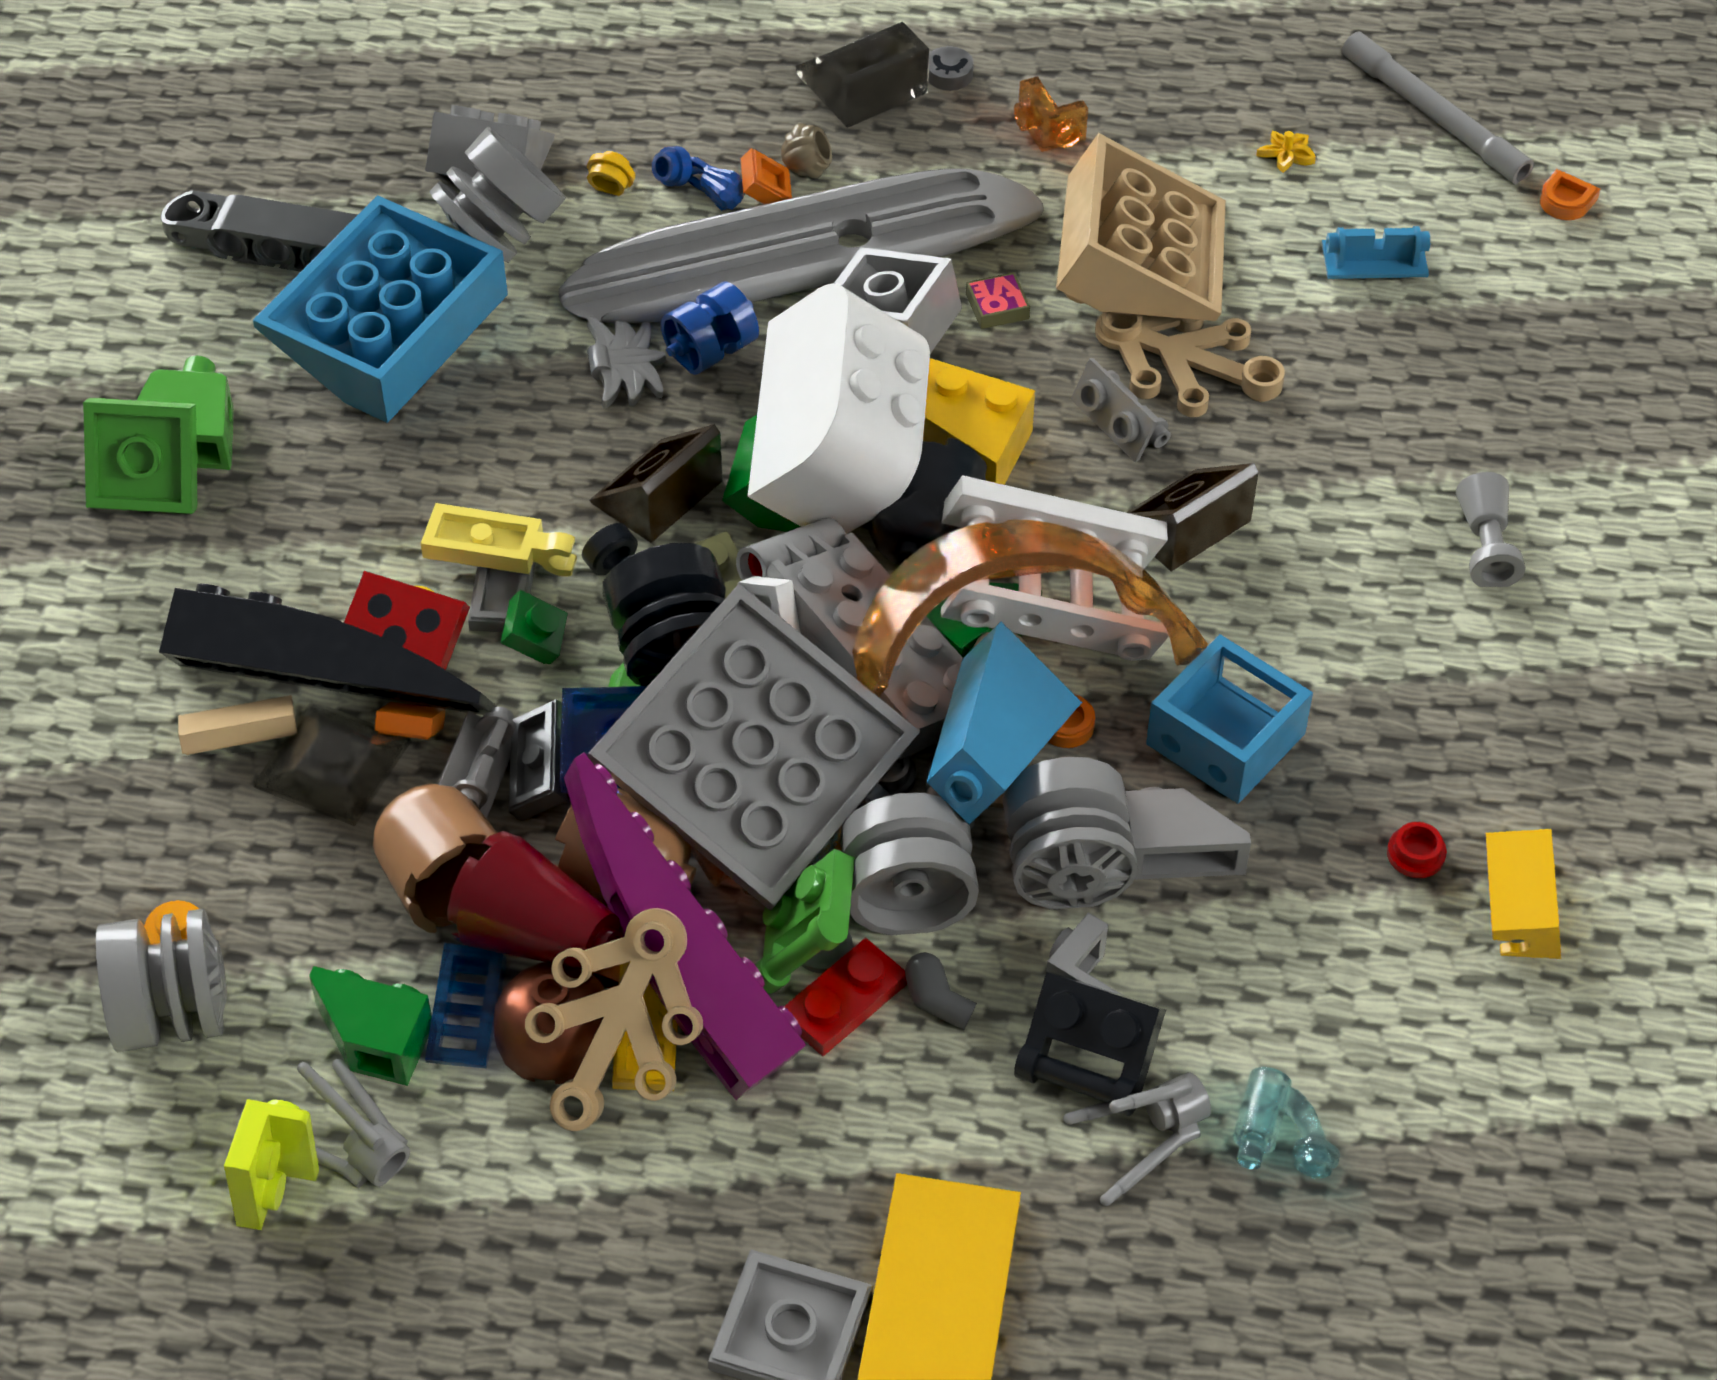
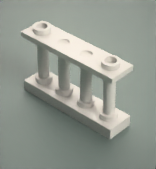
M963 475L945 499L942 523L961 527L967 531V580L962 579L941 607V617L961 621L970 627L994 628L998 623L1002 622L1013 633L1115 654L1129 661L1149 660L1171 635L1170 624L1144 619L1143 568L1145 569L1168 541L1167 522ZM989 534L1015 539L1018 542L1019 591L989 585ZM1041 545L1064 550L1070 554V603L1041 596ZM1092 557L1113 561L1120 565L1122 614L1093 608Z

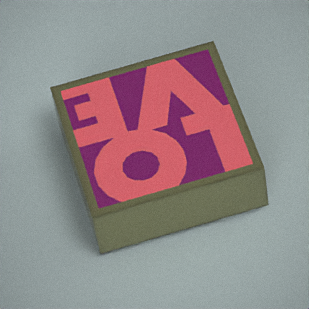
M1015 272L966 282V296L981 329L1030 319V305Z

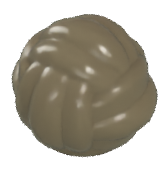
M797 123L792 128V131L785 136V141L781 148V157L785 166L800 177L819 178L832 162V150L826 134L820 127Z

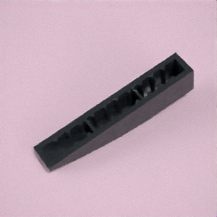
M202 583L197 584L196 591L180 588L174 589L159 653L178 666L467 713L471 711L478 715H484L491 712L494 707H497L480 691L435 663L371 632L331 617L282 605V599L262 592H249L248 599L232 597L227 589Z

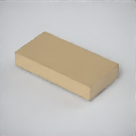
M292 695L178 716V734L182 754L186 755L293 736L297 733Z

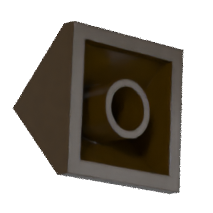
M713 424L659 440L590 499L591 503L652 543L723 482L720 431Z
M1254 463L1195 469L1126 513L1167 522L1168 541L1155 555V558L1172 572L1251 521L1259 472Z

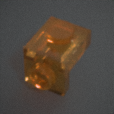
M1038 76L1020 81L1019 102L1014 105L1015 120L1021 131L1028 130L1041 152L1059 147L1067 148L1077 142L1086 140L1088 107L1083 100L1058 107Z

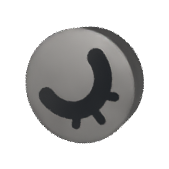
M946 46L937 48L929 53L926 58V79L932 86L941 90L953 91L962 89L972 81L973 58L967 51L958 47Z

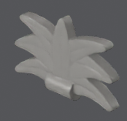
M589 316L587 327L594 337L595 344L588 348L587 353L591 375L594 379L601 380L604 387L602 408H608L616 400L621 387L625 389L629 405L632 407L640 400L645 386L651 390L656 398H662L663 385L654 367L666 361V353L649 349L651 341L650 322H642L639 331L636 333L628 322L615 321V335H613L602 322Z

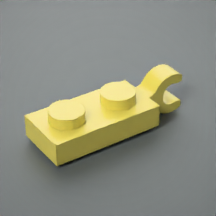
M435 503L421 541L423 558L529 574L533 562L554 575L572 576L577 560V555L571 554L575 537L562 532L544 533L542 519Z

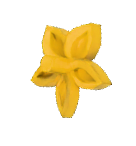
M1272 130L1271 145L1260 147L1257 149L1256 154L1257 157H1277V168L1282 173L1288 170L1293 163L1306 166L1315 164L1316 161L1314 152L1308 146L1309 135L1294 134L1291 131H1287L1283 135Z

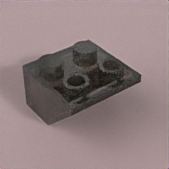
M902 21L796 65V74L848 128L927 94L929 48Z

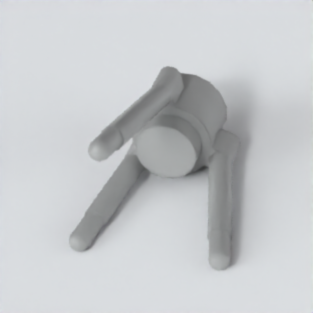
M335 1059L332 1062V1067L370 1121H365L308 1063H300L297 1067L298 1072L353 1129L343 1145V1149L348 1153V1162L316 1147L318 1164L343 1175L357 1188H360L367 1180L377 1187L386 1184L405 1166L409 1159L410 1148L407 1146L408 1140L391 1126L343 1060Z
M1187 1072L1149 1090L1114 1100L1111 1103L1102 1102L1064 1115L1063 1121L1071 1125L1146 1106L1147 1113L1158 1130L1164 1131L1169 1129L1173 1132L1172 1136L1100 1197V1203L1103 1206L1111 1205L1181 1145L1201 1136L1197 1123L1210 1116L1211 1104L1205 1087L1196 1075Z

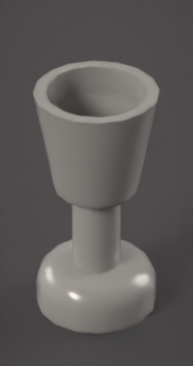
M1480 472L1470 475L1459 483L1455 493L1471 531L1475 535L1480 536L1482 547L1477 549L1471 556L1469 563L1470 576L1472 581L1479 587H1509L1524 576L1526 567L1521 551L1514 545L1503 541L1502 532L1508 525V480L1501 474L1494 472Z

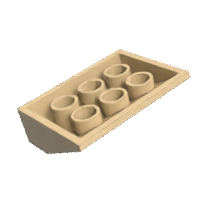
M1098 133L1068 175L1056 289L1062 291L1070 300L1080 304L1085 303L1100 312L1216 321L1222 312L1226 200Z

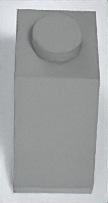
M1148 787L1141 790L1125 791L1130 817L1128 824L1133 836V849L1138 866L1134 880L1246 875L1251 847L1250 833L1184 788L1162 789L1159 787Z

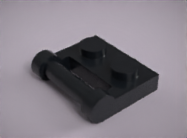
M1046 972L1026 1042L1016 1059L1014 1075L1018 1079L1033 1084L1040 1079L1107 1103L1140 1093L1144 1087L1166 1009L1060 974ZM1052 1039L1123 1062L1124 1066L1121 1076L1117 1080L1049 1057L1048 1053ZM1129 1109L1118 1113L1126 1116H1131L1134 1113L1135 1109Z

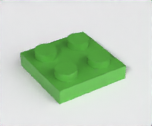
M88 398L83 402L86 508L193 514L196 511L198 505L196 404Z

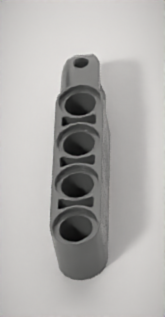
M189 191L175 197L165 206L161 213V222L165 235L178 245L209 250L213 255L222 259L233 256L232 260L269 267H275V264H279L281 269L301 272L358 214L244 195L223 196ZM188 202H196L200 209L192 208ZM178 234H183L185 239H179Z

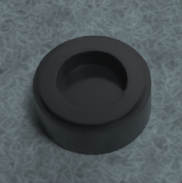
M622 523L610 524L600 529L586 542L582 550V559L594 574L607 575L612 568L636 553L638 541L626 525Z

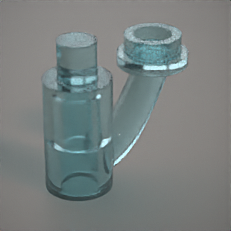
M1269 1067L1253 1069L1248 1078L1233 1133V1140L1239 1146L1236 1158L1237 1163L1247 1169L1260 1168L1264 1154L1270 1153L1275 1149L1283 1117L1287 1115L1293 1120L1302 1137L1295 1142L1292 1151L1296 1169L1302 1174L1313 1178L1330 1176L1332 1169L1339 1164L1340 1151L1336 1146L1327 1141L1319 1118L1309 1100L1299 1090L1292 1087V1081L1285 1073Z

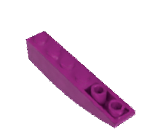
M583 752L573 760L564 779L579 833L602 895L609 909L618 916L620 931L623 933V937L631 919L647 909L660 908L668 910L675 914L683 923L687 933V947L677 964L691 1005L700 1012L703 1019V1029L700 1035L691 1043L728 1092L738 1100L793 1059L806 1046L800 1037L802 1035L801 1027L793 1014L784 1006L777 1007L764 990L765 982L756 965L746 957L740 958L726 940L728 937L727 930L717 914L709 908L703 909L689 891L691 884L684 870L675 861H667L654 845V835L646 820L637 812H629L617 796L618 788L611 774L602 765H594L585 752ZM649 929L644 937L645 944L651 951L659 952L663 949L664 938L659 931ZM653 975L649 983L666 1008ZM676 1014L673 1019L685 1035H690L693 1029L691 1019L684 1014Z

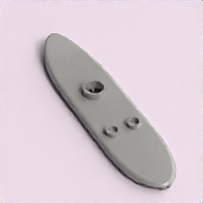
M938 169L901 174L672 225L631 237L602 249L585 259L582 263L583 266L566 279L564 284L560 286L558 293L561 304L568 312L586 320L591 316L603 323H615V321H626L629 324L659 322L664 315L689 301L696 303L698 295L723 281L735 285L752 303L833 284L860 247L943 257L1019 230L1035 222L1042 215L1044 207L1039 197L1025 186L1006 177L985 171ZM852 234L863 236L869 240L866 244L859 247L850 248L839 244L840 237Z

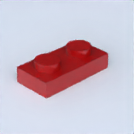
M865 937L784 1005V1007L798 1021L802 1031L800 1037L821 1056H825L907 985L905 970Z

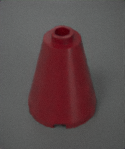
M506 831L490 835L482 842L490 846V848L480 860L469 856L452 888L447 910L448 921L457 925L458 933H451L456 941L472 948L552 963L559 953L569 948L586 950L623 938V933L620 931V920L616 914L526 840ZM569 956L564 960L563 966L582 969L578 959Z

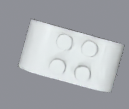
M834 283L818 288L770 320L767 328L748 497L801 527L824 518H832L842 526L845 534L872 520L881 510L896 502L913 479L922 453L930 350L927 340L916 331L851 291Z

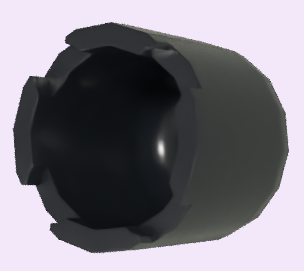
M949 437L946 445L923 441L917 470L905 492L896 502L881 510L869 521L868 530L876 549L887 560L910 571L933 572L945 569L956 562L967 549V531L961 527L942 523L944 501L962 475L986 481V462L974 449L957 439Z

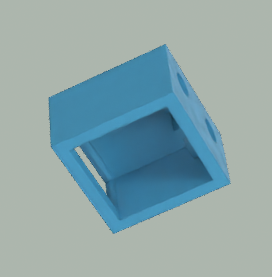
M1219 634L1151 702L1146 745L1239 804L1305 735L1313 692ZM1225 657L1290 697L1291 700L1280 712H1277L1223 678Z

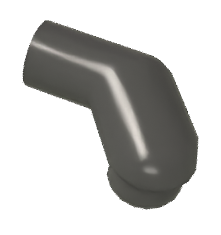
M923 952L912 956L906 964L905 977L914 1005L943 1021L965 1030L977 1003L950 990L944 967L935 955Z

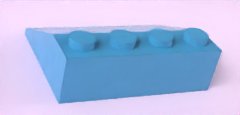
M377 195L253 319L254 328L344 403L388 423L508 295L503 251Z

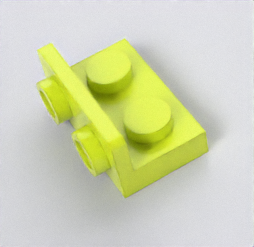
M250 1099L246 1100L224 1164L237 1226L257 1230L262 1229L268 1209L277 1211L280 1207L285 1191L286 1176L316 1181L319 1165L310 1113L300 1109L291 1102L271 1100L266 1103Z

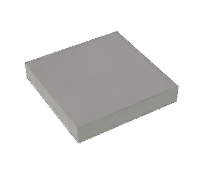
M750 1250L709 1357L708 1369L741 1380H842L873 1294V1285Z

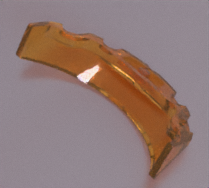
M1013 519L1003 523L984 522L963 527L930 542L906 559L891 574L874 597L856 634L852 654L857 680L880 697L888 688L893 668L911 634L939 603L954 592L978 580L1075 569L1108 577L1113 582L1120 601L1128 610L1138 615H1149L1159 619L1168 632L1177 666L1187 665L1207 648L1208 643L1159 583L1140 565L1115 547L1094 536L1067 526L1035 520Z

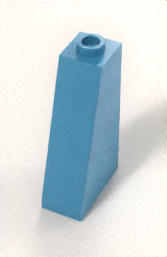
M1002 622L998 623L962 659L927 779V783L968 824L974 821L1007 790L1082 703Z

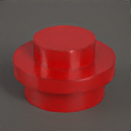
M1410 822L1403 825L1392 834L1387 846V857L1390 864L1401 874L1412 878H1426L1436 874L1443 867L1447 855L1446 845L1439 831L1432 825L1424 822Z

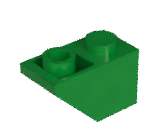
M313 966L309 978L316 1006L349 1070L408 1086L434 1027L428 995L422 994L417 989L406 984L396 983L387 985L367 980L351 970L337 969L332 971Z

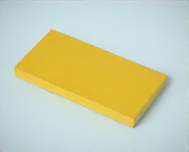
M896 1173L857 1380H992L1021 1192Z

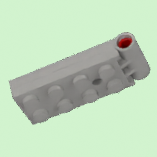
M824 518L739 550L736 557V567L741 580L753 576L792 580L801 634L920 730L917 738L899 759L938 744L963 657L853 533L846 535L844 529L836 520Z

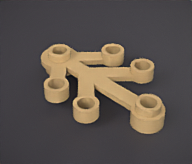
M1102 312L1096 321V338L1105 347L1119 350L1131 374L1130 391L1141 399H1151L1160 393L1162 376L1158 370L1149 366L1142 349L1158 354L1178 392L1177 409L1187 417L1202 416L1206 413L1209 403L1208 391L1198 384L1190 367L1242 386V390L1247 396L1259 402L1276 398L1283 388L1284 367L1278 360L1272 357L1256 356L1249 359L1243 365L1204 350L1217 346H1223L1233 351L1245 349L1249 345L1251 338V326L1245 320L1231 318L1224 321L1222 325L1201 329L1204 320ZM1175 327L1184 333L1166 336L1157 331ZM1237 332L1242 334V336L1235 337L1228 333ZM1147 380L1153 384L1143 385L1139 381ZM1194 398L1198 399L1200 402L1190 403L1186 401V399Z
M660 908L642 911L631 919L623 938L586 950L569 948L559 953L552 962L551 970L554 979L560 985L568 988L577 987L586 982L594 971L630 962L618 986L560 1005L543 1003L533 1008L526 1016V1032L531 1039L539 1043L551 1042L558 1038L565 1029L603 1017L574 1079H570L560 1085L554 1091L550 1100V1111L553 1119L566 1130L580 1131L586 1129L601 1116L604 1109V1097L599 1089V1085L626 1030L639 1066L635 1077V1086L638 1093L647 1100L656 1101L667 1096L675 1087V1071L664 1060L643 998L646 988L654 975L668 1011L662 1021L664 1036L673 1044L685 1045L700 1035L703 1029V1019L700 1012L691 1005L677 964L687 947V933L681 920L672 912ZM649 929L659 931L664 938L663 949L659 952L651 951L645 944L644 937ZM566 957H574L581 963L582 973L579 978H570L565 974L563 963ZM540 1012L549 1013L554 1018L555 1029L553 1033L547 1034L538 1028L536 1019ZM676 1014H684L691 1019L693 1029L690 1035H680L673 1028V1018ZM648 1070H658L664 1075L666 1084L663 1090L656 1091L648 1086L646 1082ZM567 1096H574L580 1099L583 1104V1114L581 1117H573L566 1112L564 1102Z

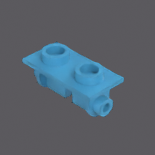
M1413 226L1412 228H1384L1382 239H1375L1374 229H1344L1343 227H1338L1336 233H1327L1326 240H1322L1328 279L1429 276L1425 251L1430 249V232L1421 231L1419 226Z

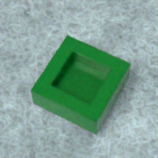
M520 589L509 600L501 644L543 664H552L560 656L568 613Z

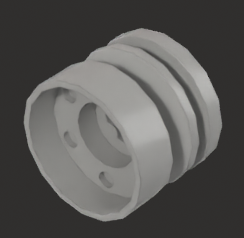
M487 127L465 151L468 159L478 171L475 176L471 177L464 171L452 166L446 174L460 192H455L440 181L429 192L444 211L446 218L459 232L502 250L504 261L509 263L517 254V250L503 234L507 232L519 242L526 244L531 236L518 217L525 213L534 220L544 224L566 197L522 152L495 130Z
M1060 757L1041 761L1024 769L1007 788L1002 798L1006 830L1011 841L1009 852L1013 863L1012 875L1017 893L1031 904L1048 909L1098 906L1122 894L1133 884L1138 866L1133 849V836L1128 824L1130 817L1121 774L1108 763L1089 757Z
M204 908L188 911L187 939L183 940L177 919L173 913L163 915L160 927V943L150 944L147 931L140 919L98 925L96 929V960L100 995L108 1035L113 1049L117 1053L158 1046L161 1034V1017L171 1016L174 1029L181 1042L192 1040L193 1012H198L200 1024L206 1038L223 1035V1012L227 1001L224 961L219 941H216Z

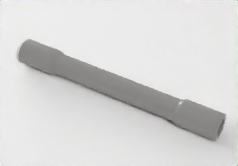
M1355 32L1346 40L1342 48V54L1371 77L1381 80L1479 154L1485 163L1514 185L1530 175L1534 167L1532 159L1502 137L1495 136L1396 62L1390 53L1362 32Z

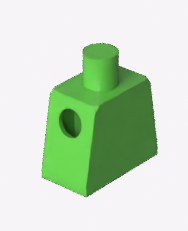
M198 355L188 357L185 360L182 371L158 369L152 372L137 400L196 404L197 468L230 470L232 465L234 407L227 376L222 373H216L215 364L210 359Z

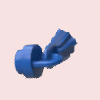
M664 147L653 158L652 171L658 181H661L666 186H682L689 182L704 192L721 211L726 209L733 210L742 202L745 196L742 179L739 174L733 170L713 167L698 157H690L687 150L683 147ZM702 174L700 179L696 178L693 175Z

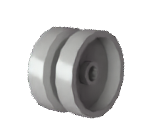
M898 793L875 799L858 808L843 823L840 836L841 852L855 857L850 914L858 924L872 932L886 935L929 933L945 929L962 920L976 905L979 888L976 867L971 858L972 839L970 825L942 797L927 793Z

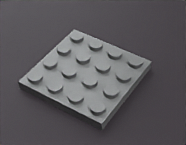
M738 584L588 753V757L594 765L600 764L605 767L619 787L646 809L672 826L687 843L771 911L805 868L812 863L839 831L843 823L860 806L913 743L920 730L746 588Z

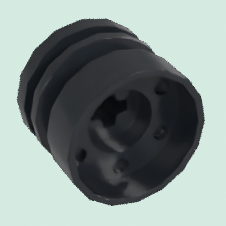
M669 543L650 547L624 559L612 568L604 579L602 594L612 626L618 631L619 651L624 655L623 664L626 674L636 685L647 687L725 600L726 587L716 557L708 548L694 543Z

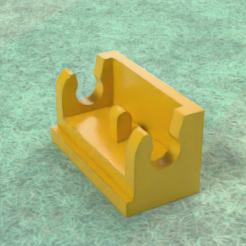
M1552 829L1486 833L1492 938L1498 941L1525 940L1520 943H1501L1500 955L1561 959Z

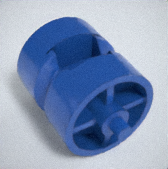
M723 281L698 295L696 303L686 302L664 315L661 319V332L667 346V354L671 357L673 356L691 374L697 375L720 362L724 358V353L733 354L755 341L759 336V325L752 302L735 285Z

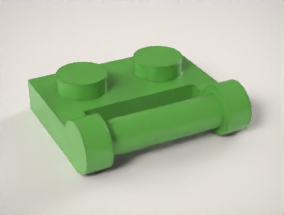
M833 849L816 864L805 868L771 911L766 907L764 908L763 923L766 925L763 958L757 961L755 965L763 976L765 982L763 988L768 994L775 993L790 981L791 973L821 950H833L847 939L855 857Z

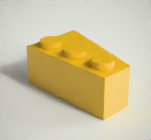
M930 358L923 441L946 445L949 437L957 439L974 449L986 462V481L1005 485L1033 431L1035 390Z

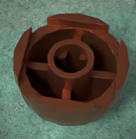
M541 962L522 970L503 988L495 1005V1043L505 1065L521 1078L535 1082V1078L544 1081L554 1080L555 1084H563L570 1079H574L603 1017L565 1029L558 1038L551 1042L539 1043L531 1039L526 1032V1016L533 1008L540 1004L553 1003L560 1005L605 989L601 981L593 975L577 987H564L554 979L551 970L552 963ZM563 966L565 974L570 978L580 977L582 969ZM540 1012L536 1019L538 1028L544 1033H553L555 1029L554 1018L549 1013Z

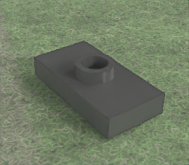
M557 699L513 719L516 729L511 736L509 813L520 821H524L567 801V787L564 776L567 773L569 708Z

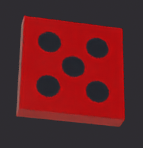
M364 571L344 623L381 636L446 670L470 606L466 602Z

